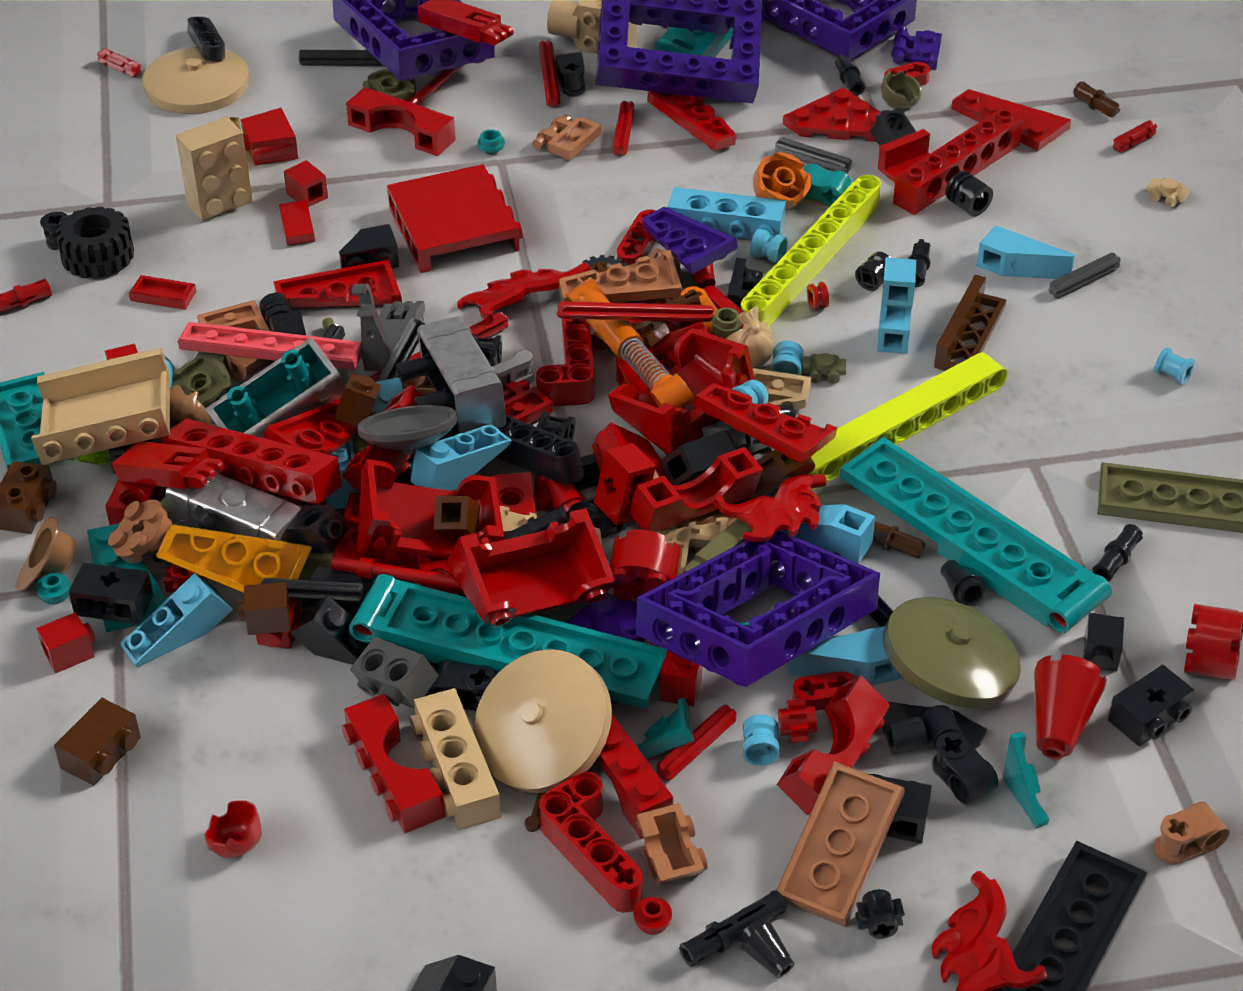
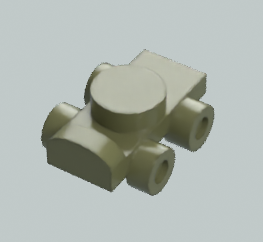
M827 353L803 356V374H809L813 383L821 380V374L827 375L830 383H837L840 380V375H846V359H840L838 355Z

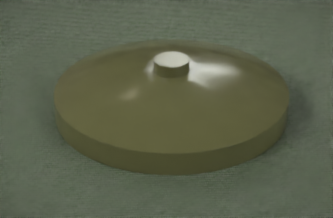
M933 597L908 600L900 604L892 612L884 629V648L895 669L915 688L941 702L964 708L994 706L1004 701L1010 695L1019 679L1021 672L1020 659L1009 637L989 618L961 603Z

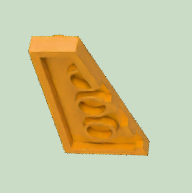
M170 524L156 556L244 593V586L261 584L264 578L298 580L312 547L297 543Z

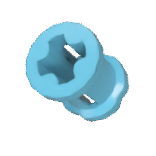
M1167 347L1159 354L1154 371L1158 374L1163 372L1177 379L1179 384L1184 385L1191 377L1196 361L1192 358L1184 359L1172 353V349Z

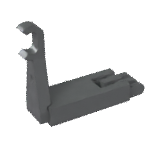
M354 284L351 294L358 295L360 302L357 317H360L364 370L382 371L410 319L414 317L424 321L425 303L424 301H416V303L412 301H405V303L394 301L393 304H384L378 315L370 285Z

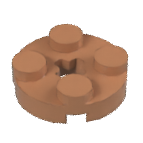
M148 500L143 503L134 501L130 503L125 509V517L117 529L109 536L108 545L114 549L116 555L127 563L135 564L145 560L141 555L145 554L148 550L154 553L160 548L170 524H172V521L167 518L168 514H171L170 510L157 500Z

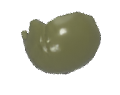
M888 71L881 85L883 100L894 109L914 107L919 102L922 94L920 83L914 77L904 74L903 71L895 75H891V71Z

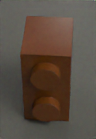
M101 698L54 744L60 769L94 786L104 775L111 772L121 757L127 751L132 750L141 738L136 715Z

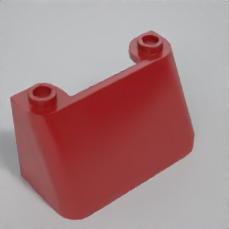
M691 328L675 343L674 357L676 366L668 372L670 375L677 373L684 380L694 399L682 408L678 407L675 409L674 406L667 403L658 407L650 394L651 390L649 387L638 395L633 386L622 384L608 394L611 408L620 418L662 452L669 455L682 444L704 437L703 427L721 421L693 406L696 394L712 383L732 389L749 380H755L748 346Z
M366 459L361 475L357 542L358 559L360 557L375 559V563L418 570V563L448 559L459 538H445L434 530L436 496H469L480 505L478 532H476L478 541L480 542L482 538L488 537L490 543L504 539L495 477L470 475L461 480L456 491L395 483V469L391 464Z
M587 508L571 511L569 514L571 521L558 525L557 521L552 522L545 531L490 543L488 537L482 538L479 542L476 533L459 537L447 562L453 577L485 624H492L493 627H498L509 623L513 618L586 600L588 603H595L607 597L606 592L611 589L615 579Z

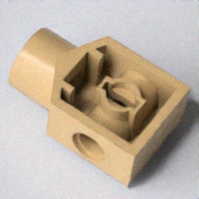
M552 0L547 16L548 33L572 38L578 50L598 53L601 0H580V2ZM629 22L627 47L634 48L637 43V25Z

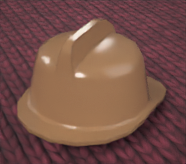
M53 517L46 519L41 525L32 549L19 572L16 589L20 592L28 588L37 577L42 578L51 573L64 574L72 563L77 541L75 538L57 529L58 524Z

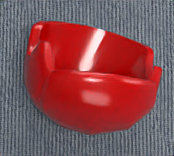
M236 800L227 804V811L224 815L218 817L213 814L210 819L209 829L204 833L208 849L224 858L239 857L252 850L259 843L262 836V827L257 808L247 800Z

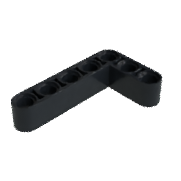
M506 415V425L498 429L512 441L496 458L559 484H573L584 477L585 473L577 443ZM454 425L438 441L460 434L456 426Z

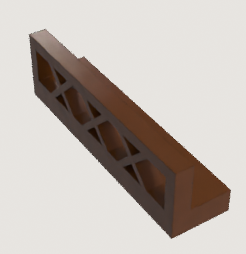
M974 275L937 343L934 368L946 371L959 364L951 360L964 357L967 360L984 350L1007 302L1006 299L984 294L986 277ZM983 304L995 307L996 309L984 312L980 306ZM982 321L986 327L974 329L971 324ZM973 339L976 345L965 347L962 341Z

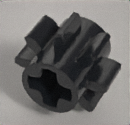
M876 889L869 891L862 897V902L856 903L858 912L855 915L858 929L868 928L869 935L873 938L884 939L891 937L898 931V926H903L902 916L905 913L901 898L892 900L890 892L886 890Z

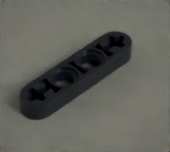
M202 16L188 18V34L201 57L207 60L224 59L225 42L212 21Z

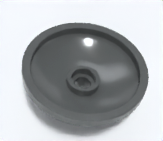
M416 405L395 408L374 414L362 420L357 427L358 434L368 443L383 449L402 451V454L407 455L415 454L416 449L431 445L447 434L456 424L457 414L454 409L440 405Z

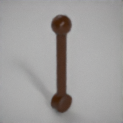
M538 793L532 814L525 820V828L529 832H536L540 828L538 818L540 813L539 801L545 793Z

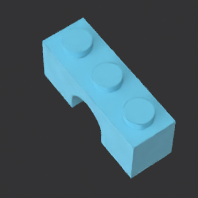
M885 258L878 331V352L908 353L911 309L913 307L916 277V260Z

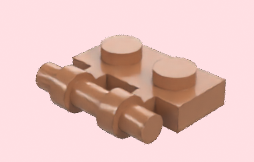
M565 114L554 119L548 129H542L532 144L537 150H540L543 146H548V152L561 158L572 160L601 135V125L582 117L572 121L571 116Z

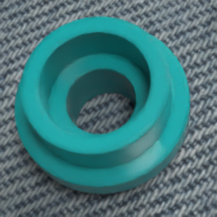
M494 129L483 131L477 141L478 148L488 154L497 153L505 146V140L501 132Z
M61 573L45 575L36 584L37 594L48 604H59L69 596L70 579Z

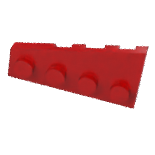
M967 89L952 100V110L977 122L982 121L1002 107L1024 118L1020 143L1036 151H1040L1069 130L1071 125V119L971 89Z
M654 91L648 92L647 102L690 132L692 136L697 137L714 151L722 150L725 147L735 145L737 135L722 118L715 117L713 107L711 105L706 106L703 103L704 97Z
M389 260L273 281L275 293L285 295L289 301L290 308L360 306L358 295L351 294L354 284H369L375 305L393 304L394 301H401L402 303L401 293Z

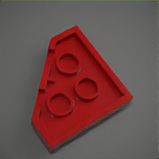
M843 87L783 115V125L800 137H811L812 133L828 134L827 139L850 140V136L866 137V141L877 142L870 130L876 116L881 112Z

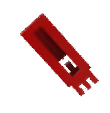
M429 0L418 6L419 23L479 43L484 42L495 46L514 34L512 27L501 24V15L455 0Z
M144 441L136 443L111 463L119 481L185 490L189 487L202 489L208 484V481H212L216 477V474H220L225 470L224 463L219 459L210 458L206 448Z

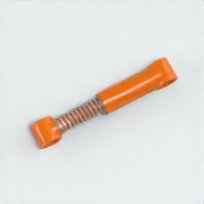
M591 277L565 294L569 302L610 303L598 284ZM585 319L620 360L626 361L650 388V394L658 407L667 403L674 406L675 409L678 407L682 408L694 399L684 380L677 373L674 375L669 374L644 346L642 337L626 320Z

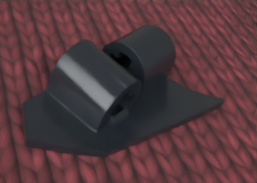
M889 701L887 702L890 704V707L883 717L885 723L881 727L890 751L894 755L933 747L936 750L938 737L947 732L961 734L973 748H977L987 733V728L968 719L956 710H951L945 705L926 707Z

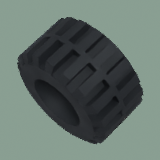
M97 206L96 208L88 207L83 210H77L73 214L65 216L63 218L64 221H60L57 225L58 228L55 234L61 261L64 268L70 271L72 275H81V278L93 277V279L100 278L101 276H111L114 272L122 271V267H127L130 264V260L134 257V247L128 219L124 217L122 212L115 211L113 208Z

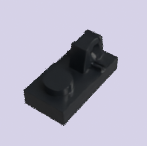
M736 258L728 290V298L741 309V301L748 294V291H751L762 279L763 272L748 269L746 267V259Z

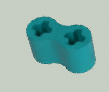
M812 163L807 164L803 168L806 174L809 173L811 176V187L804 197L805 200L817 199L830 207L852 184L851 178L842 171H826L821 166Z

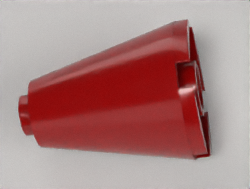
M1051 655L1037 661L1034 670L1036 746L1042 751L1044 756L1051 759H1061L1073 752L1105 690L1107 679L1106 676L1102 678L1099 675L1100 668L1096 664L1086 659L1072 655H1062L1061 660L1050 661Z

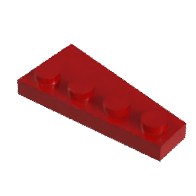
M712 383L696 394L693 405L703 410L707 415L716 417L732 426L735 430L744 432L757 439L761 444L770 446L785 454L789 459L798 461L801 464L832 441L838 427L826 424L825 428L811 424L812 418L802 414H798L797 418L780 413L781 407L771 403H752L751 396Z
M338 399L267 426L264 438L332 455L358 432V428L334 419L341 400Z

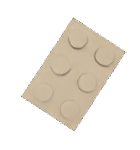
M227 116L176 134L187 204L202 221L253 202L243 132Z

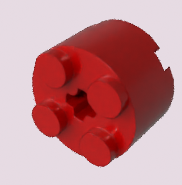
M648 530L627 531L626 537L621 539L619 535L616 536L613 541L609 562L615 579V583L612 586L614 589L613 595L621 600H631L677 577L681 556L679 545L673 542V546L664 542V535Z
M1194 604L1191 624L1196 625V628H1189L1186 641V649L1193 650V652H1187L1184 673L1235 680L1240 656V644L1243 636V612L1234 609Z

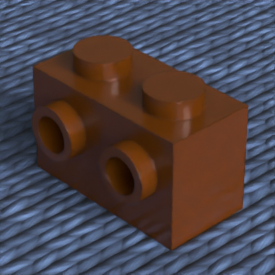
M17 461L12 462L0 483V530L32 534L36 524L43 519L48 502L56 494L57 483L53 480L50 466Z

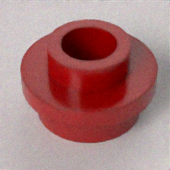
M647 897L636 904L633 918L641 931L646 934L656 935L662 933L671 923L672 909L668 902L661 898ZM650 912H655V913H657V914L651 915V914H648V913H650Z

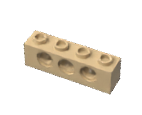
M453 688L414 699L415 714L410 716L411 726L415 736H422L423 741L420 742L424 760L426 763L432 762L434 768H431V774L439 788L444 792L446 816L454 817L458 830L501 818L499 792L456 689Z

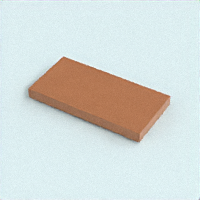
M834 761L776 889L783 896L785 902L847 927L905 793L904 787Z

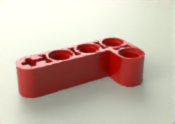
M561 318L564 364L540 367L536 371V387L553 402V406L588 404L595 398V370L590 324L585 319Z
M582 772L557 785L541 797L539 801L541 831L613 909L622 913L632 912L636 904L643 899L642 871L594 821L603 811V783L601 778L595 773Z

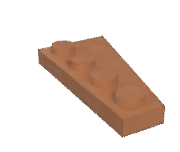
M671 250L661 252V257L650 259L648 256L637 258L635 264L622 266L621 263L610 265L609 269L599 273L596 270H591L559 279V291L562 301H568L565 294L590 277L598 284L610 303L679 297L682 292V286Z

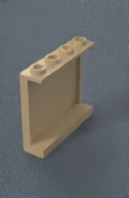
M161 348L37 376V385L43 398L40 434L32 436L31 439L42 465L170 435V372Z

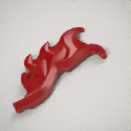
M583 262L577 267L564 272L554 269H538L537 272H532L531 270L515 271L510 273L511 278L488 282V289L463 296L458 300L457 307L461 309L467 304H476L480 307V316L488 322H492L495 320L493 311L521 301L527 294L559 289L560 278L590 271V267L586 262Z
M806 473L793 476L781 483L776 496L768 497L762 495L737 505L728 504L722 496L717 495L715 496L714 506L723 514L740 519L752 529V532L743 533L742 538L753 542L768 541L773 538L775 532L782 529L789 531L788 536L792 537L798 533L800 525L804 522L810 524L809 529L811 530L817 528L820 519L818 512L820 511L821 502L812 488L825 487L826 476L824 474L808 475Z
M976 871L971 876V883L978 888L979 894L974 900L957 909L949 917L947 924L950 929L939 934L931 946L933 959H937L942 951H948L940 968L943 983H946L951 975H958L959 983L955 991H992L1006 986L1025 988L1045 980L1047 975L1043 966L1039 965L1030 972L1019 970L1006 938L997 936L1006 917L1007 904L996 879L990 880L982 871Z

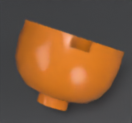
M777 152L773 156L764 157L758 165L753 176V189L756 197L786 200L785 210L792 209L808 193L811 187V176L809 173L806 174L802 168L804 164L801 160L791 154Z

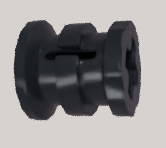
M50 212L40 220L49 249L59 250L55 232L59 222L64 221L63 218L67 216L63 212Z

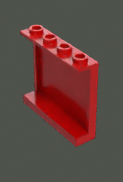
M484 164L387 185L389 209L420 273L432 271L431 256L509 239L515 252L520 251L519 239L523 238L521 225L519 222L514 221L511 206H506L502 190L496 188L495 177L493 174L488 173Z

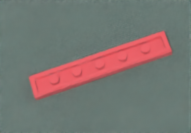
M194 322L187 323L178 339V346L181 350L277 361L286 351L292 350L312 337L335 368L356 370L362 357V344L357 341Z

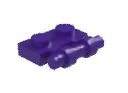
M901 27L894 37L895 45L891 52L893 62L896 64H901L903 61L911 63L923 62L929 65L930 70H937L942 33L925 30L916 31V36H910L908 29Z

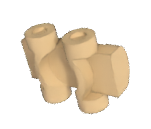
M1153 178L1148 184L1146 191L1151 192L1149 197L1152 201L1157 202L1164 196L1167 197L1165 200L1166 205L1174 207L1178 201L1184 203L1190 195L1191 189L1182 183L1178 184L1174 179L1162 178L1160 180Z

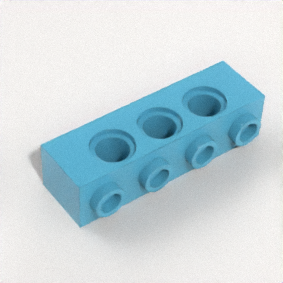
M674 187L667 208L736 239L752 240L758 229L767 230L773 236L777 234L782 235L785 224L786 200Z

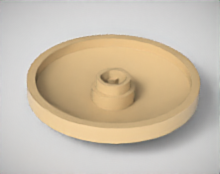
M196 46L174 50L160 56L147 67L143 75V86L148 100L163 110L181 114L206 113L226 107L242 97L250 83L248 66L238 54L225 49L224 59L207 60L201 57Z
M540 650L523 655L509 663L487 686L478 704L474 721V735L491 775L506 786L521 792L546 793L567 779L586 772L600 755L608 738L612 719L610 695L606 684L598 672L587 662L569 652Z

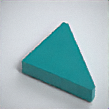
M685 698L678 699V708L667 719L665 716H662L645 732L646 739L641 744L636 745L645 759L694 741L690 709Z
M1020 731L1010 735L1003 780L1034 826L1039 828L1048 825L1049 817L1037 801L1036 794L1040 793L1041 789L1034 764L1027 765L1024 754L1027 737L1025 733L1023 734Z

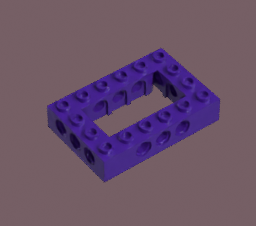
M332 0L334 21L400 81H410L414 77L425 74L434 75L438 71L445 69H458L462 65L470 63H482L486 59L495 57V46L484 42L479 43L431 26L429 27L434 30L432 32H422L419 35L408 37L407 31L405 29L401 30L393 19H402L405 15L415 14L418 17V6L429 0Z
M601 0L595 85L754 104L759 87L762 0ZM629 22L641 26L642 24L663 26L662 28L668 29V27L688 29L690 32H694V30L714 32V35H725L729 32L730 28H733L729 49H732L731 59L627 47Z
M762 0L761 17L837 56L843 54L845 57H849L850 60L896 33L901 27H905L915 21L917 0H836L855 10L853 14L843 19V12L820 3V0Z
M778 530L774 533L773 538L768 541L753 542L746 540L637 597L636 635L656 646H661L677 654L681 658L688 659L705 667L710 672H715L728 678L737 685L747 687L877 610L880 573L794 536L789 537L788 534ZM773 586L788 591L790 595L795 596L784 603H777L774 609L761 616L756 615L752 617L749 621V628L733 621L727 615L722 616V614Z

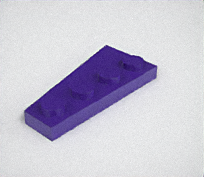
M662 207L642 218L644 229L666 250H671L672 256L692 274L717 260L725 258L727 254L738 249L736 238L666 207Z

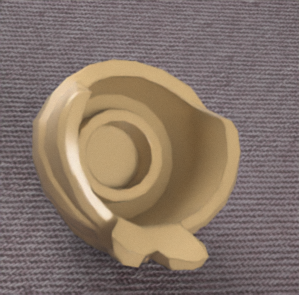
M757 306L750 310V314L747 312L741 313L738 318L742 322L743 328L725 338L748 346L752 368H758L771 359L775 342L773 331L768 326V323L759 321V309Z

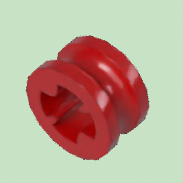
M819 282L817 286L813 283L808 284L806 293L810 308L812 310H817L819 306L827 308L829 306V293L824 282Z

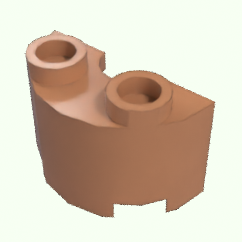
M680 803L637 814V828H640L645 845L641 846L642 853L652 878L657 877L658 885L697 875L708 869L703 849H697L691 842L690 838L695 837L694 824L690 815L684 816Z

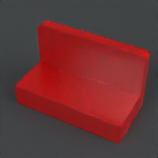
M922 129L881 145L879 147L878 170L895 183L896 175L930 154L928 152L930 133Z

